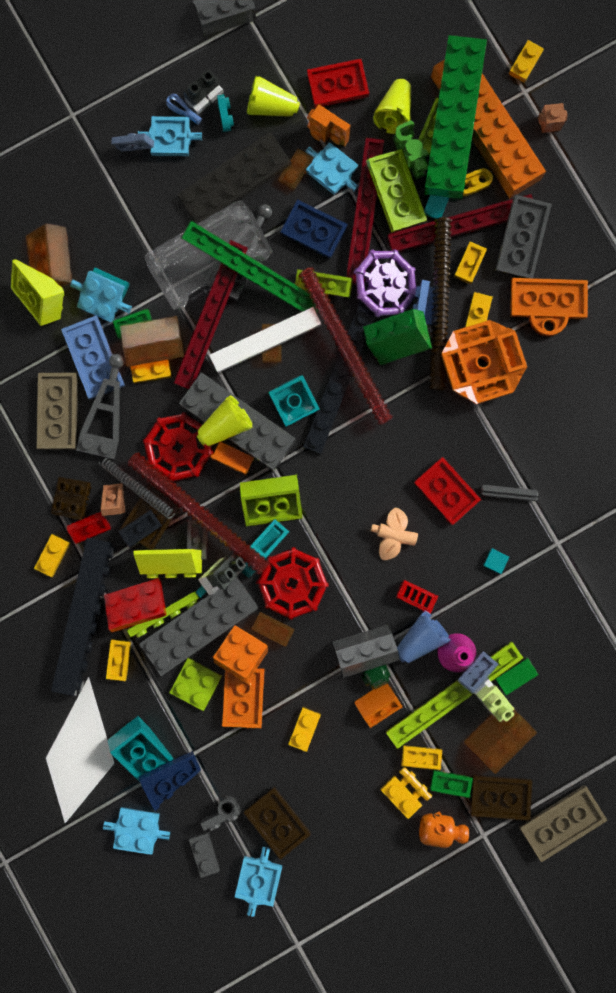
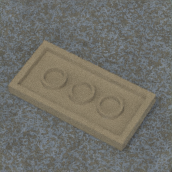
M38 373L37 449H77V373Z
M583 785L521 824L519 828L540 862H543L608 820L587 786Z

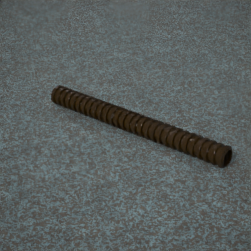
M440 217L435 219L436 225L434 226L436 229L434 235H436L434 237V241H436L434 247L436 249H434L435 255L433 256L435 259L433 261L435 265L433 267L435 271L433 276L435 278L432 285L434 288L432 294H434L432 300H434L432 312L434 314H432L433 320L431 321L433 324L431 326L433 330L431 332L433 336L431 341L433 344H431L432 350H430V353H432V356H430V359H432L430 371L432 373L429 380L431 383L429 388L431 390L446 389L445 383H447V380H445V377H447V374H445L446 369L441 354L448 341V338H446L448 326L446 325L449 323L447 320L449 317L447 314L449 312L447 308L449 306L447 302L449 297L447 295L450 288L448 284L450 282L448 278L450 276L448 272L450 267L448 265H450L449 259L451 258L449 255L451 249H449L451 247V243H449L451 237L449 236L451 235L450 229L452 226L450 224L452 220L447 217Z

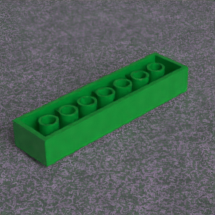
M448 36L425 185L426 195L463 198L487 39Z

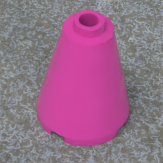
M450 634L448 637L450 641L438 648V659L447 670L463 672L476 659L475 645L469 637L463 634Z

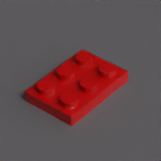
M362 59L307 69L315 108L318 105L327 106L369 97Z
M443 457L414 482L451 525H454L481 500Z
M159 578L104 595L108 627L111 632L167 616Z

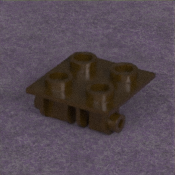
M59 477L51 514L82 520L86 516L85 506H88V504L85 502L89 500L87 496H89L90 489H92L90 487L91 483Z

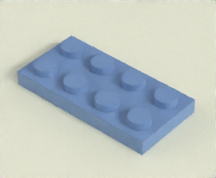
M97 315L61 329L89 400L96 398L104 378L109 379L111 370L109 358L113 355ZM118 370L116 381L120 382V388H122L125 384ZM108 385L104 394L114 391V386Z

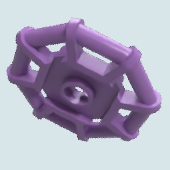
M370 250L367 257L354 270L358 294L356 297L373 311L376 317L403 313L413 299L417 298L415 297L416 269L398 254V250ZM378 259H389L388 263L380 264ZM396 261L405 272L401 273L394 266V262ZM372 263L374 268L370 273H367L365 270ZM406 275L408 277L409 290L405 288L406 280L404 276ZM364 278L366 279V282H368L369 286L367 287V291H365ZM383 279L389 282V287L383 286ZM368 294L377 301V305L367 296ZM402 294L406 295L403 302L399 304L398 298ZM389 302L393 308H383V303Z

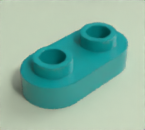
M224 94L217 95L224 132L231 131L234 123L232 115H228L227 109H231L229 97L225 98Z

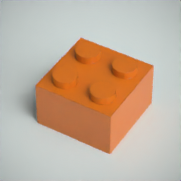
M234 625L214 655L213 660L216 665L247 684L267 654L268 645Z

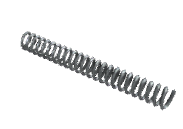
M108 458L103 460L102 465L99 462V466H102L118 481L124 483L127 488L138 494L141 499H144L150 506L152 505L155 510L161 512L164 517L170 519L175 515L173 513L172 516L168 517L173 512V508L170 509V506L164 505V502L161 499L159 500V497L156 498V495L147 491V488L144 489L145 487L142 484L133 480V477L130 478V475L119 469V466L117 467L116 464L114 465V462L111 463V460H108Z

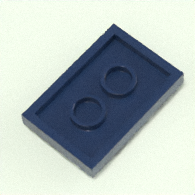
M297 199L280 234L331 259L348 224Z

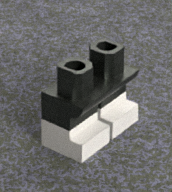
M209 69L206 70L184 90L185 102L197 115L210 105V102L212 103L217 99V95L224 93L223 89L219 86L221 82Z
M231 554L219 559L198 580L207 593L212 595L219 588L224 590L244 570L246 564L241 557L235 558Z

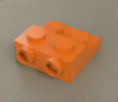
M318 105L315 110L312 109L307 116L309 120L307 128L310 129L312 137L325 143L330 137L335 144H341L345 147L349 142L350 124L321 105Z

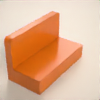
M219 442L214 454L210 456L212 460L244 475H247L254 460V457L222 442Z
M389 684L376 690L373 689L354 702L370 728L402 708L401 703Z

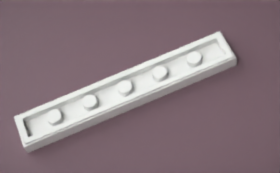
M314 307L212 353L210 357L217 372L220 373L321 326V322Z

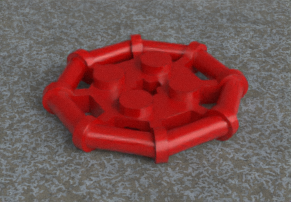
M186 412L157 418V422L147 437L143 439L148 459V468L158 472L172 483L176 480L200 476L199 473L214 452L211 446L206 444L203 445L204 449H198L196 440L197 435H199L198 431L192 434L184 428L185 423L198 430L202 424L188 416ZM181 422L179 428L168 430L166 427L167 424ZM163 428L165 433L161 436L159 442L153 441L160 429ZM177 442L183 445L179 453H177V450H173ZM152 445L159 448L160 457L156 460ZM198 453L203 454L194 467L192 464L194 457ZM165 461L172 466L171 472L159 465V463ZM188 465L191 469L176 473L177 467Z
M296 547L271 557L268 556L261 575L256 580L266 605L265 608L286 616L289 620L314 610L317 611L326 587L329 586L319 563L320 559L297 550ZM291 557V564L279 567L277 562ZM295 557L310 565L304 568L295 564ZM274 566L277 572L272 581H267L269 573ZM312 567L318 582H312L308 571ZM290 578L298 581L295 589L287 586ZM266 584L272 585L276 596L271 599ZM312 586H318V589L313 597V600L311 601L308 598L309 592ZM278 599H281L290 604L289 609L276 604L275 602ZM302 600L308 603V605L293 610L294 603Z

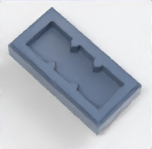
M129 133L127 136L112 137L111 144L121 152L153 148L154 140L145 133Z
M483 651L461 675L458 682L473 694L496 669L498 663Z

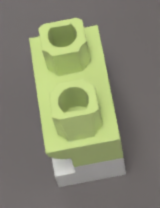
M488 678L474 692L499 722L502 720L507 722L514 716L513 706Z

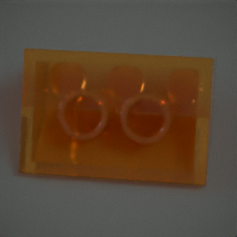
M44 224L26 235L29 267L54 279L58 286L63 287L71 283L72 273L70 271L66 227Z
M177 316L120 326L127 367L184 357L185 352Z
M513 710L514 716L507 722L504 720L499 722L491 714L464 741L494 774L537 733L515 710Z

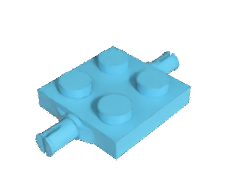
M152 116L149 132L138 131V134L145 133L154 140V147L151 148L152 156H189L191 140L202 141V132L190 131L189 117Z
M329 142L319 153L310 146L306 149L305 153L313 158L312 163L306 169V173L333 195L345 185L353 190V192L358 189L359 185L351 180L352 174L358 169V164Z
M92 271L88 272L83 284L72 280L70 287L80 291L78 308L109 322L114 321L116 312L119 309L128 314L131 312L132 306L122 302L125 286Z
M121 807L117 822L105 821V826H103V830L114 831L113 849L152 855L154 844L158 838L166 840L170 838V831L159 830L160 813Z
M262 847L260 858L244 856L235 898L243 899L249 903L247 915L250 916L251 909L253 908L251 917L255 916L257 905L264 904L272 907L274 905L282 865L268 860L270 852L268 847L266 854V847Z

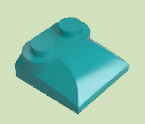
M303 375L293 378L268 392L285 426L319 410Z

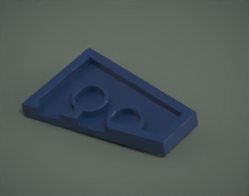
M191 751L139 776V781L154 811L160 807V804L165 799L171 798L174 795V791L180 786H184L199 773L201 768L194 752Z

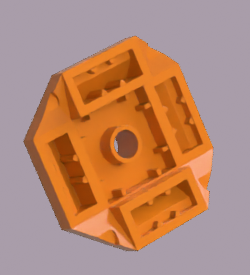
M491 320L453 331L441 354L453 392L475 405L512 394L527 369L516 331ZM483 359L486 362V367H480L478 360Z

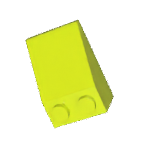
M16 259L12 260L11 289L40 326L61 319L64 297L62 287L58 286L54 279Z

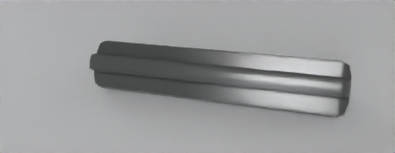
M482 485L481 488L482 496L537 501L538 499L537 490Z

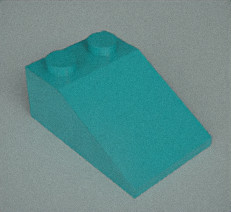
M139 716L107 740L110 753L138 781L139 776L175 760L150 727Z

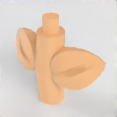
M394 508L390 511L386 519L387 525L382 523L379 526L372 524L371 532H375L377 536L384 538L379 545L381 560H389L396 557L401 550V544L412 546L416 544L418 533L404 531L407 527L408 519L406 514L399 508Z

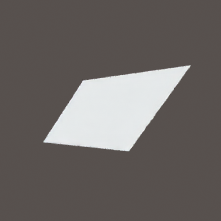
M89 677L46 757L65 823L114 764Z

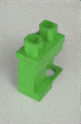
M410 120L396 128L393 142L397 150L402 149L409 171L412 172L414 179L417 180L426 175L428 152L426 149L423 150L421 141L413 139L415 134L413 131L414 122Z

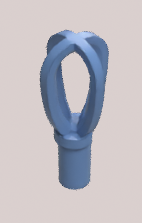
M170 94L167 97L166 103L169 109L177 114L189 117L197 125L200 124L202 118L195 114L192 109L188 108L187 104L177 94ZM170 100L177 101L186 111L173 105Z

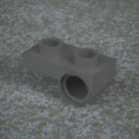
M223 797L219 803L218 812L202 819L200 824L203 831L207 829L212 831L220 827V823L226 820L228 823L236 820L241 811L240 806L233 797ZM224 803H230L233 809L231 811H225L222 805Z

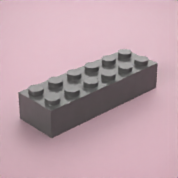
M201 372L180 401V406L205 423L228 396H233L239 402L238 406L246 411L253 425L250 430L227 440L274 472L296 442V438Z
M236 577L224 590L219 588L214 594L208 595L139 645L160 676H163L259 607L240 579Z

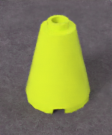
M255 76L252 92L249 97L247 114L293 116L294 113L297 114L300 102H297V97L260 76Z
M395 80L374 112L373 121L379 129L381 127L387 129L386 133L395 134L396 128L399 125L410 121L411 85L407 80Z
M228 396L198 429L199 435H197V438L202 445L211 446L252 428L253 424L248 414L238 406L239 402L233 396Z

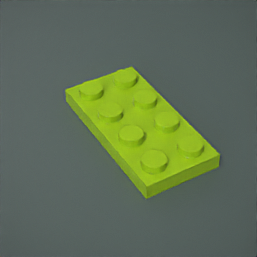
M402 149L369 158L366 163L391 233L425 223L427 219Z

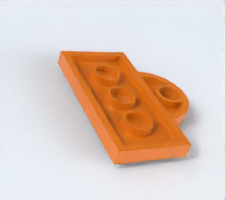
M512 278L510 317H529L531 327L538 334L547 337L557 335L566 327L568 319H586L588 317V280ZM545 322L553 324L552 331H547L544 328Z

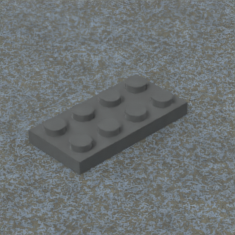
M514 195L495 271L533 279L552 204Z

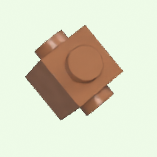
M563 103L544 105L538 117L542 133L555 132L562 129L567 121V111L564 110Z

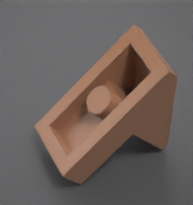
M122 483L103 485L102 516L125 513Z

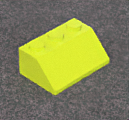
M202 550L134 551L140 574H147V578H158V574H165V578H177V574H184V577H196V573H202Z

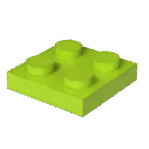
M187 658L170 694L204 711L222 675Z

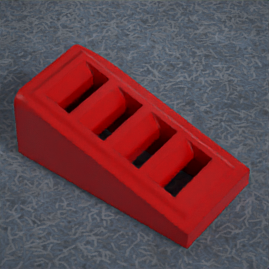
M403 580L396 598L431 614L438 596ZM407 587H410L411 589L407 598L403 597L407 590ZM414 590H417L414 601L410 600ZM421 593L425 594L421 604H418ZM428 596L432 597L428 607H424Z

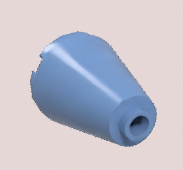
M423 611L397 646L399 659L402 662L410 663L450 641L448 633L437 620L430 619L432 615L429 612Z

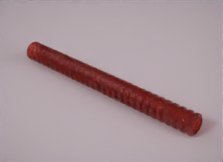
M306 268L299 273L298 277L302 278L301 282L305 284L304 288L308 289L307 293L310 294V299H313L312 303L316 304L315 308L319 310L318 314L322 315L321 320H324V325H327L326 329L330 330L329 334L333 336L332 340L336 342L335 346L339 347L340 355L344 356L343 361L347 362L346 366L350 368L349 372L353 373L352 377H355L354 381L358 383L357 387L361 388L360 392L364 394L363 398L367 399L366 403H369V409H372L371 413L375 414L374 418L378 420L377 424L382 425L392 419L393 415L389 414L390 410H387V404L383 403L385 400L381 399L382 395L378 393L379 389L375 388L376 384L372 382L371 374L367 373L368 369L364 367L365 363L361 362L362 357L358 356L359 352H356V346H353V341H350L351 337L347 335L348 331L344 330L345 326L341 324L342 320L338 319L339 315H336L337 311L333 309L334 305L330 304L331 300L327 298L328 294L324 293L326 290L322 288V283H319L320 279L316 278L317 274L313 272L314 268Z
M139 452L129 459V467L132 466L134 471L137 470V474H142L141 477L146 478L147 482H151L152 486L155 485V489H160V493H164L165 497H169L170 501H174V505L178 504L179 509L182 508L184 513L187 512L189 517L192 516V520H197L196 523L201 524L202 528L205 527L207 532L210 531V535H215L216 540L219 539L221 544L224 543L225 547H229V551H234L233 554L241 557L244 563L247 562V566H252V570H256L258 575L268 567L269 560H264V556L261 557L259 552L256 553L254 548L251 549V545H246L245 540L242 541V538L237 537L236 533L233 534L232 529H227V525L224 526L222 521L219 522L217 517L214 518V514H209V510H205V507L200 506L199 502L196 503V499H191L190 494L187 495L185 490L182 491L180 486L177 487L176 483H172V479H168L167 475L164 476V473L162 471L159 472L157 467L154 468L155 465L150 464L149 460H145L144 456L141 457Z

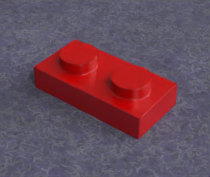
M101 512L67 526V531L75 544L111 529L106 516H102Z

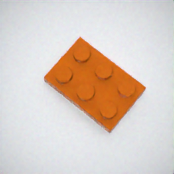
M257 668L247 684L225 670L223 727L262 728L265 668Z

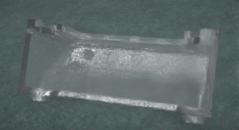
M242 200L232 203L198 223L199 226L229 243V240L248 247L246 255L255 260L264 261L273 253L253 213ZM184 232L145 255V260L151 274L173 310L185 307L190 294L213 282L220 266V262L182 240L181 237Z

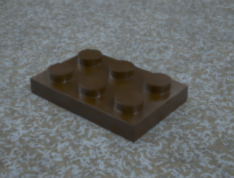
M150 481L146 487L147 491L156 495V498L159 497V500L161 499L164 505L167 504V507L170 506V509L173 508V512L168 517L172 516L173 513L176 515L183 501ZM140 497L120 530L152 510L162 524V527L139 543L150 550H154L175 515L167 519L161 512L155 510L152 505L150 506L149 503Z
M472 775L471 816L530 820L531 779Z
M275 786L244 811L246 817L280 860L311 835L309 829Z

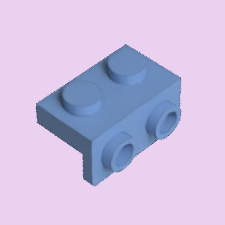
M422 280L420 286L416 287L415 297H418L417 304L413 305V309L423 311L426 325L431 326L432 314H434L432 312V308H434L432 306L434 302L432 300L434 296L432 291L434 288L429 287L430 281Z

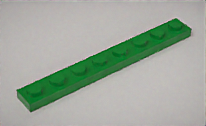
M190 221L181 237L182 240L301 312L314 307L317 314L323 301L193 221Z

